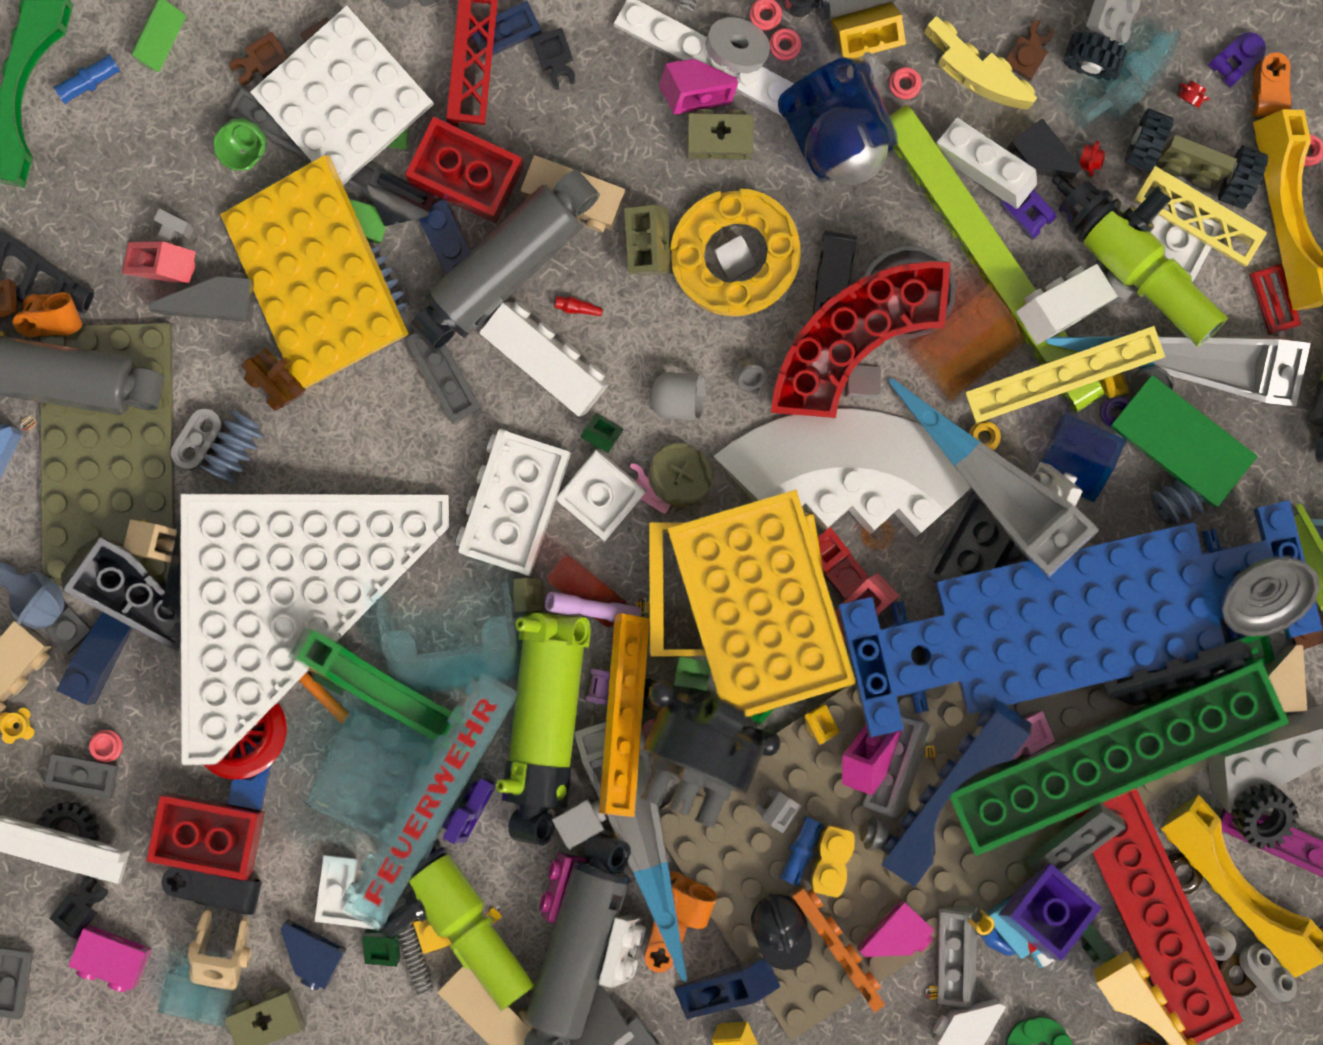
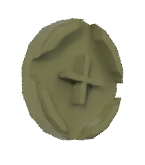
M670 443L661 447L651 459L648 468L649 484L654 493L665 503L676 507H687L699 502L709 491L713 480L712 467L707 457L700 450L697 452L691 448L692 445L686 443Z

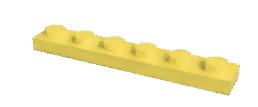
M1152 326L965 392V396L975 424L1162 359L1165 355L1156 329Z

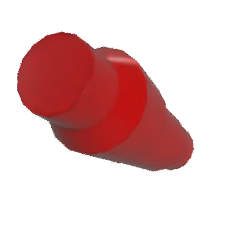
M556 296L554 308L560 309L566 314L580 313L601 316L603 313L601 307L571 296Z

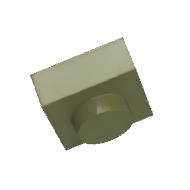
M542 578L513 579L512 599L515 603V612L544 611Z

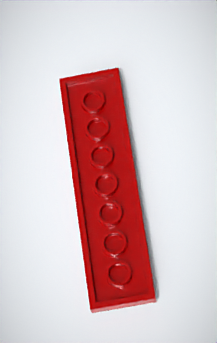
M1137 788L1101 803L1123 818L1125 829L1091 854L1135 950L1150 974L1148 978L1152 987L1157 984L1167 999V1003L1164 1006L1169 1013L1174 1011L1177 1013L1185 1026V1030L1182 1033L1187 1040L1193 1038L1196 1043H1200L1242 1023L1243 1020ZM1095 806L1074 814L1075 819L1078 820Z

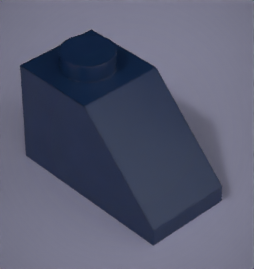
M287 920L283 923L281 932L295 975L301 977L300 982L311 989L318 990L319 987L326 989L347 949L291 920Z

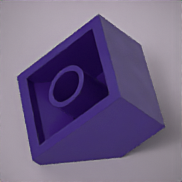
M1048 864L1015 892L998 916L1048 959L1062 961L1102 907L1056 867Z

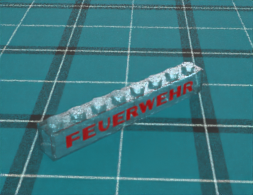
M484 672L480 678L474 676L464 692L469 695L463 707L457 705L447 721L452 726L446 736L439 734L430 749L434 756L429 765L427 766L422 763L412 781L417 783L413 792L411 795L404 793L395 808V811L400 814L393 825L387 822L377 839L382 842L376 854L370 852L360 867V870L364 872L358 884L352 882L342 898L343 901L347 902L343 908L345 912L377 931L384 925L519 695L515 690Z

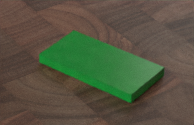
M1153 375L1110 426L1111 429L1215 509L1258 457Z

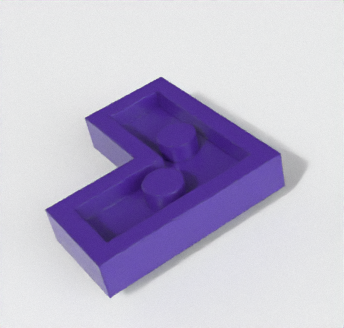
M480 778L479 782L474 781L470 785L465 795V798L468 800L466 806L458 808L456 812L452 810L447 816L442 827L446 830L442 837L443 839L452 844L467 842L496 788V783L487 778Z

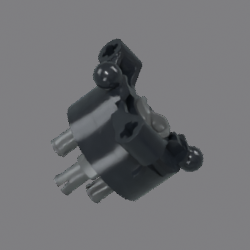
M645 680L643 708L657 715L642 749L643 752L652 756L654 760L650 768L653 771L641 798L660 806L670 779H674L676 776L680 781L668 808L677 811L680 802L683 801L680 813L689 816V811L698 789L704 788L703 792L706 795L694 821L714 828L724 801H728L732 791L747 794L762 755L772 756L776 754L780 749V738L775 732L770 730L764 731L750 726H743L746 720L745 709L716 694L710 695L705 701L695 705V702L689 699L688 694L676 691L674 686L668 681Z

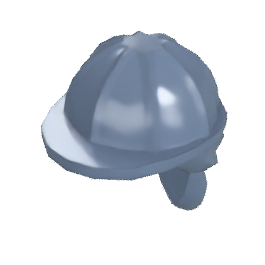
M0 563V586L7 588L9 591L10 614L17 621L16 624L34 629L45 628L54 624L64 609V597L59 586L55 583V579L52 577L49 579L46 575L37 571L20 574L10 564Z

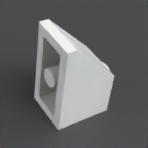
M997 999L973 1004L970 1009L957 1008L950 1010L947 1017L941 1015L933 1029V1032L936 1034L934 1040L938 1045H984L1006 1007Z

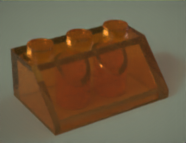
M987 286L945 321V329H935L917 343L909 353L946 398L951 401L1025 340L1010 310L992 288Z

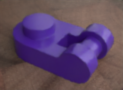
M1243 33L1215 57L1208 66L1213 72L1217 70L1225 78L1223 82L1231 88L1263 58L1266 51L1265 41L1257 33ZM1230 57L1240 65L1236 70L1227 62Z
M1034 190L1031 191L1018 209L1000 198L1002 208L1031 240H1034L1041 233L1040 229L1045 224L1050 225L1057 218L1051 207ZM1031 207L1037 212V215L1032 220L1025 214Z

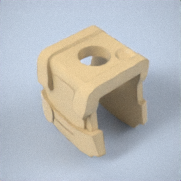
M205 910V913L200 915L198 921L196 941H192L189 945L190 981L195 984L234 990L239 983L241 968H247L250 961L251 948L247 947L250 934L249 918L243 916L232 959L218 958L206 955L212 930V915L210 910Z

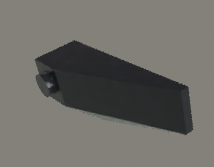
M101 535L78 549L61 573L63 591L169 648L178 651L181 646V609L162 606L165 590L130 551Z

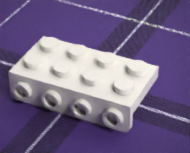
M500 428L497 435L492 434L487 446V452L490 453L487 465H482L479 470L477 483L480 486L476 497L471 496L466 514L470 516L466 528L461 527L459 530L456 545L459 546L458 553L531 576L571 452L510 433Z

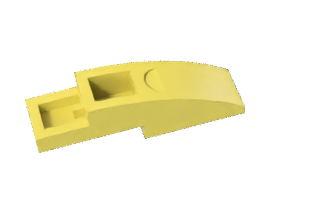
M937 16L927 25L924 34L944 53L937 65L953 79L978 95L1003 105L1028 110L1035 103L1037 97L1034 95V88L1026 80H1019L1011 72L1012 67L1004 58L1000 56L997 58L991 53L982 61L979 58L978 50L970 43L965 44L957 36L954 26L946 20L941 21Z

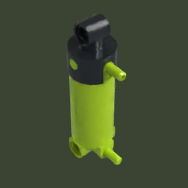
M527 612L523 618H518L515 623L516 629L519 630V640H523L509 757L506 760L504 779L497 781L496 789L502 793V801L516 803L519 806V809L512 813L508 824V831L512 840L544 846L551 841L555 830V824L552 821L553 817L548 813V809L550 807L567 808L572 768L570 763L584 647L589 648L591 627L588 619L585 617Z

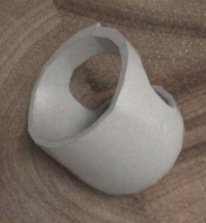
M674 372L659 375L653 383L651 391V403L654 412L664 419L700 421L704 411L706 396L705 376L702 374Z

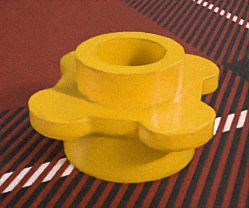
M20 708L14 713L3 712L0 714V730L3 734L2 740L5 743L12 744L16 739L21 738L29 740L34 736L35 730L31 727L29 720L31 712L27 708ZM15 723L19 724L18 729L14 728Z

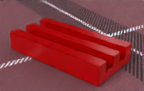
M1282 264L1249 274L1269 335L1302 325L1298 311L1292 309ZM1272 273L1276 274L1291 319L1290 322L1286 323L1270 275ZM1260 277L1264 278L1268 294L1279 324L1277 326L1275 325L1274 318Z

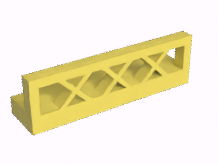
M1154 166L1150 173L1148 172L1143 180L1142 187L1133 201L1141 204L1146 199L1144 196L1150 187L1155 189L1157 186H1160L1170 194L1169 196L1172 200L1166 205L1169 207V211L1163 208L1158 216L1243 267L1249 264L1266 236V231L1157 166ZM1181 203L1193 209L1195 218L1188 220L1180 219L1176 215L1174 204ZM1213 219L1219 222L1223 235L1215 237L1207 235L1202 221ZM1196 222L1197 228L1192 226L1191 223ZM1234 236L1250 246L1244 256L1233 250L1230 237ZM1224 239L1225 245L1217 240Z

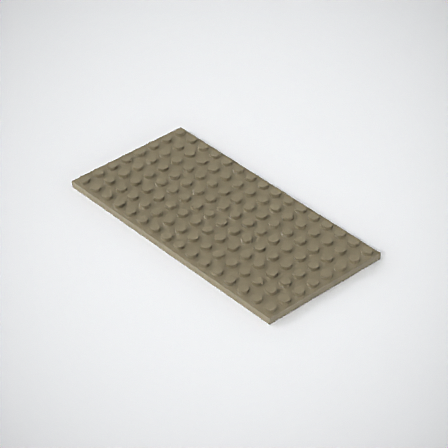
M1088 540L1080 549L1093 545ZM916 646L911 651V660L916 665H922L926 654L921 647ZM1133 675L1116 679L1117 683L1132 680ZM959 682L933 687L925 691L930 710L921 713H915L912 694L896 696L901 715L931 725L925 747L934 746L936 758L929 760V758H925L926 752L924 748L907 801L899 819L862 806L866 793L842 785V755L866 724L855 684L846 686L810 710L812 711L825 703L840 733L820 745L806 732L805 714L776 732L781 741L780 749L772 756L762 755L747 794L737 791L731 792L728 801L723 803L714 828L694 821L706 795L703 792L704 788L698 789L689 811V816L680 813L683 801L680 802L677 811L668 808L671 802L659 809L665 847L684 876L712 888L717 893V900L712 910L711 918L740 963L762 958L751 926V915L754 907L770 893L789 896L794 899L791 892L802 885L806 892L812 889L810 885V871L814 861L819 856L817 843L813 850L815 856L813 860L809 859L799 886L779 878L791 852L789 846L791 843H795L805 816L824 825L828 823L849 828L854 834L855 845L853 854L845 865L847 881L843 892L838 898L819 893L815 894L823 904L819 908L821 914L825 919L832 916L843 933L838 938L846 947L851 943L862 960L857 964L862 972L866 974L871 971L878 983L938 944L940 908L977 907L978 918L982 915L980 910L987 912L1013 895L1023 884L1037 874L1028 867L1027 857L1074 823L1076 819L1072 815L975 856L951 800L948 798L936 822V853L934 863L915 887L881 865L884 856L883 851L879 849L870 851L864 848V842L860 839L864 823L869 822L873 817L879 818L882 823L888 825L887 838L891 834L897 836L903 828L900 826V822L909 809L915 811L921 804L918 799L929 783L934 786L940 778L937 773L943 763L948 758L953 761L959 753L956 748L967 732L972 735L979 726L976 724V720L982 711L966 714ZM1102 682L1006 706L1022 717H1026L1034 711H1043L1055 739L1054 742L1047 745L1050 746L1143 705L1132 706L1108 694L1105 683ZM1185 684L1181 685L1182 689L1187 687ZM1163 693L1151 696V701H1149L1148 703L1158 700L1167 695H1164ZM1021 754L1020 757H1018L1017 759L1024 757L1026 755ZM1208 758L1138 787L1137 791L1144 806H1147L1209 765ZM1012 759L1011 761L990 766L984 770L975 773L967 780L982 775L986 772H989L993 769H996L1017 759ZM768 789L782 792L801 805V808L784 833L763 821L760 814L756 811L758 804L767 809L773 802V799L766 794ZM900 899L935 930L931 934L933 937L931 943L922 952L919 953L916 950L913 955L864 957L857 949V946ZM805 913L804 916L812 940L810 956L804 964L792 970L773 968L780 988L764 998L791 1041L862 995Z

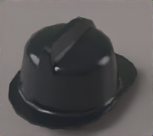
M773 893L768 894L766 898L754 907L751 915V926L759 951L764 960L773 968L780 970L795 969L804 964L810 956L812 949L811 934L804 913L798 903L791 897L774 895Z

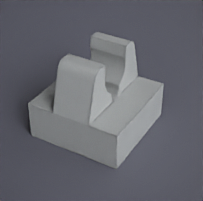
M161 209L158 210L154 221L161 226L156 238L157 241L176 245L180 236L189 240L194 231V228L188 222Z
M768 789L766 794L773 799V802L767 809L758 804L756 811L760 814L763 821L784 833L801 808V805L782 792Z

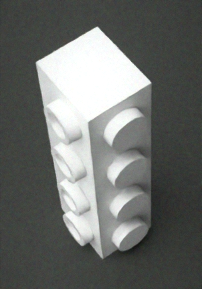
M517 301L514 304L512 302H503L480 331V334L577 416L585 415L610 385L604 380L606 376L604 372L593 364L588 366L580 360L581 354L568 343L562 345L554 338L556 333L545 323L540 322L537 324L529 317L531 312L524 305Z

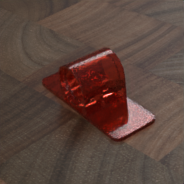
M568 555L562 557L547 577V581L563 594L574 595L593 601L627 605L624 599ZM595 618L605 627H611L614 623L606 619Z

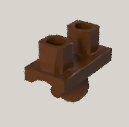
M267 348L254 357L246 359L242 364V368L246 371L244 380L251 387L259 388L261 386L268 394L266 403L274 411L285 407L302 396L306 391L288 371L292 361L288 357L278 361Z

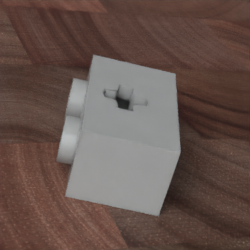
M590 796L553 817L552 821L568 849L604 830L605 823L603 821L607 819V814L599 813L600 802L598 799L592 802Z

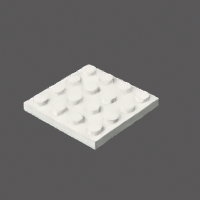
M347 5L250 91L312 162L323 155L331 157L343 185L434 105L433 101Z

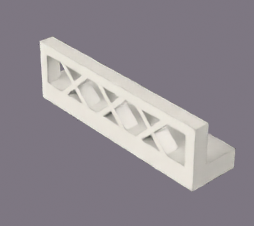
M0 816V852L112 883H121L130 850L11 817Z

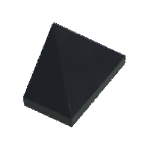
M378 167L375 168L367 187L384 227L427 217L435 197L434 194Z

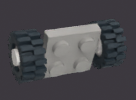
M1095 0L1086 24L1093 35L1089 32H1083V34L1081 32L1073 33L1067 46L1063 63L1068 65V68L1071 70L1076 69V72L1084 73L1089 77L1094 76L1098 80L1102 78L1105 80L1119 78L1127 55L1124 43L1130 37V25L1134 14L1140 8L1141 0Z

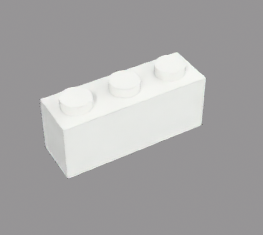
M959 118L954 120L937 142L938 148L950 165L1016 209L1020 207L1037 185L1036 169Z
M1098 264L1087 270L1080 266L1065 276L1067 281L1060 277L1045 287L1047 290L1045 293L1040 288L1024 298L1027 304L1016 311L1037 345L1095 313L1118 297Z

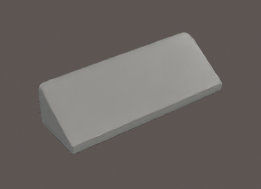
M901 715L904 730L901 732L887 776L873 795L866 793L862 805L898 819L902 815L931 730L930 724Z
M964 906L939 909V1005L970 1009L975 1002L977 931L968 921L972 919L977 923V907Z

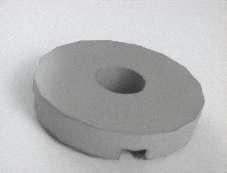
M727 17L717 20L710 27L705 42L707 52L713 61L720 66L722 63L729 66V71L735 73L758 71L767 60L770 51L769 40L765 33L752 22L741 18ZM732 43H737L744 49H739L733 46Z

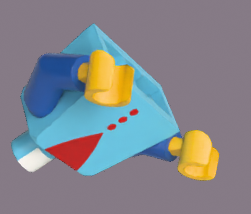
M1013 895L987 912L980 910L982 918L978 923H975L972 919L968 921L979 933L986 946L1005 956L1014 955L1022 959L1031 954L1039 968L1045 967L1054 961V959H1048L998 916Z

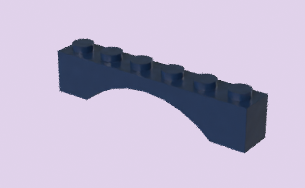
M997 700L992 709L988 706L984 708L976 720V724L979 725L972 735L967 732L956 748L959 753L953 761L948 758L943 763L937 773L940 776L934 786L929 783L918 799L921 804L915 811L912 809L908 810L900 822V826L903 828L897 836L891 834L881 849L884 852L881 865L913 887L918 884L934 863L936 853V822L949 796L961 783L975 773L995 764L1011 761L1031 735L1032 723L999 700Z

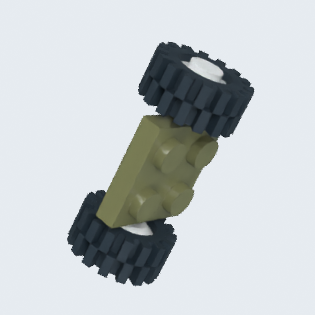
M1148 108L1131 139L1125 163L1149 173L1155 165L1162 167L1163 171L1172 176H1180L1181 174L1191 178L1192 183L1201 188H1215L1223 181L1219 189L1218 200L1244 210L1251 202L1252 196L1255 195L1257 187L1262 181L1261 177L1266 170L1268 155L1242 145L1237 150L1236 156L1231 157L1178 135H1174L1168 142L1167 138L1170 135L1174 118Z

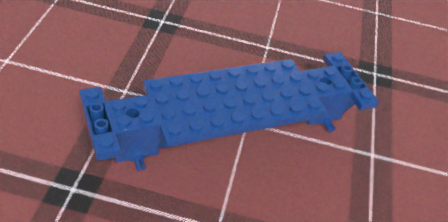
M1290 500L1254 509L1261 537L1260 542L1234 548L1220 547L1215 528L1202 531L1207 551L1202 553L1195 523H1190L1079 549L1049 578L1030 560L935 583L943 616L921 621L907 620L904 602L892 603L890 606L894 624L883 630L879 628L872 597L838 605L845 634L844 639L869 737L904 730L896 696L912 694L915 713H921L930 710L925 691L933 687L959 682L966 714L983 711L987 706L992 709L997 700L1005 705H1010L1132 676V672L1145 668L1147 672L1161 669L1166 665L1165 662L1178 658H1188L1190 661H1195L1196 653L1225 645L1219 620H1224L1222 603L1226 589L1233 581L1234 574L1236 572L1240 573L1251 564L1269 557L1288 556L1305 562ZM1316 602L1301 619L1284 629L1286 638L1323 630ZM1226 624L1229 639L1243 636V634L1235 632ZM916 646L921 647L926 654L925 661L920 666L911 660V651Z

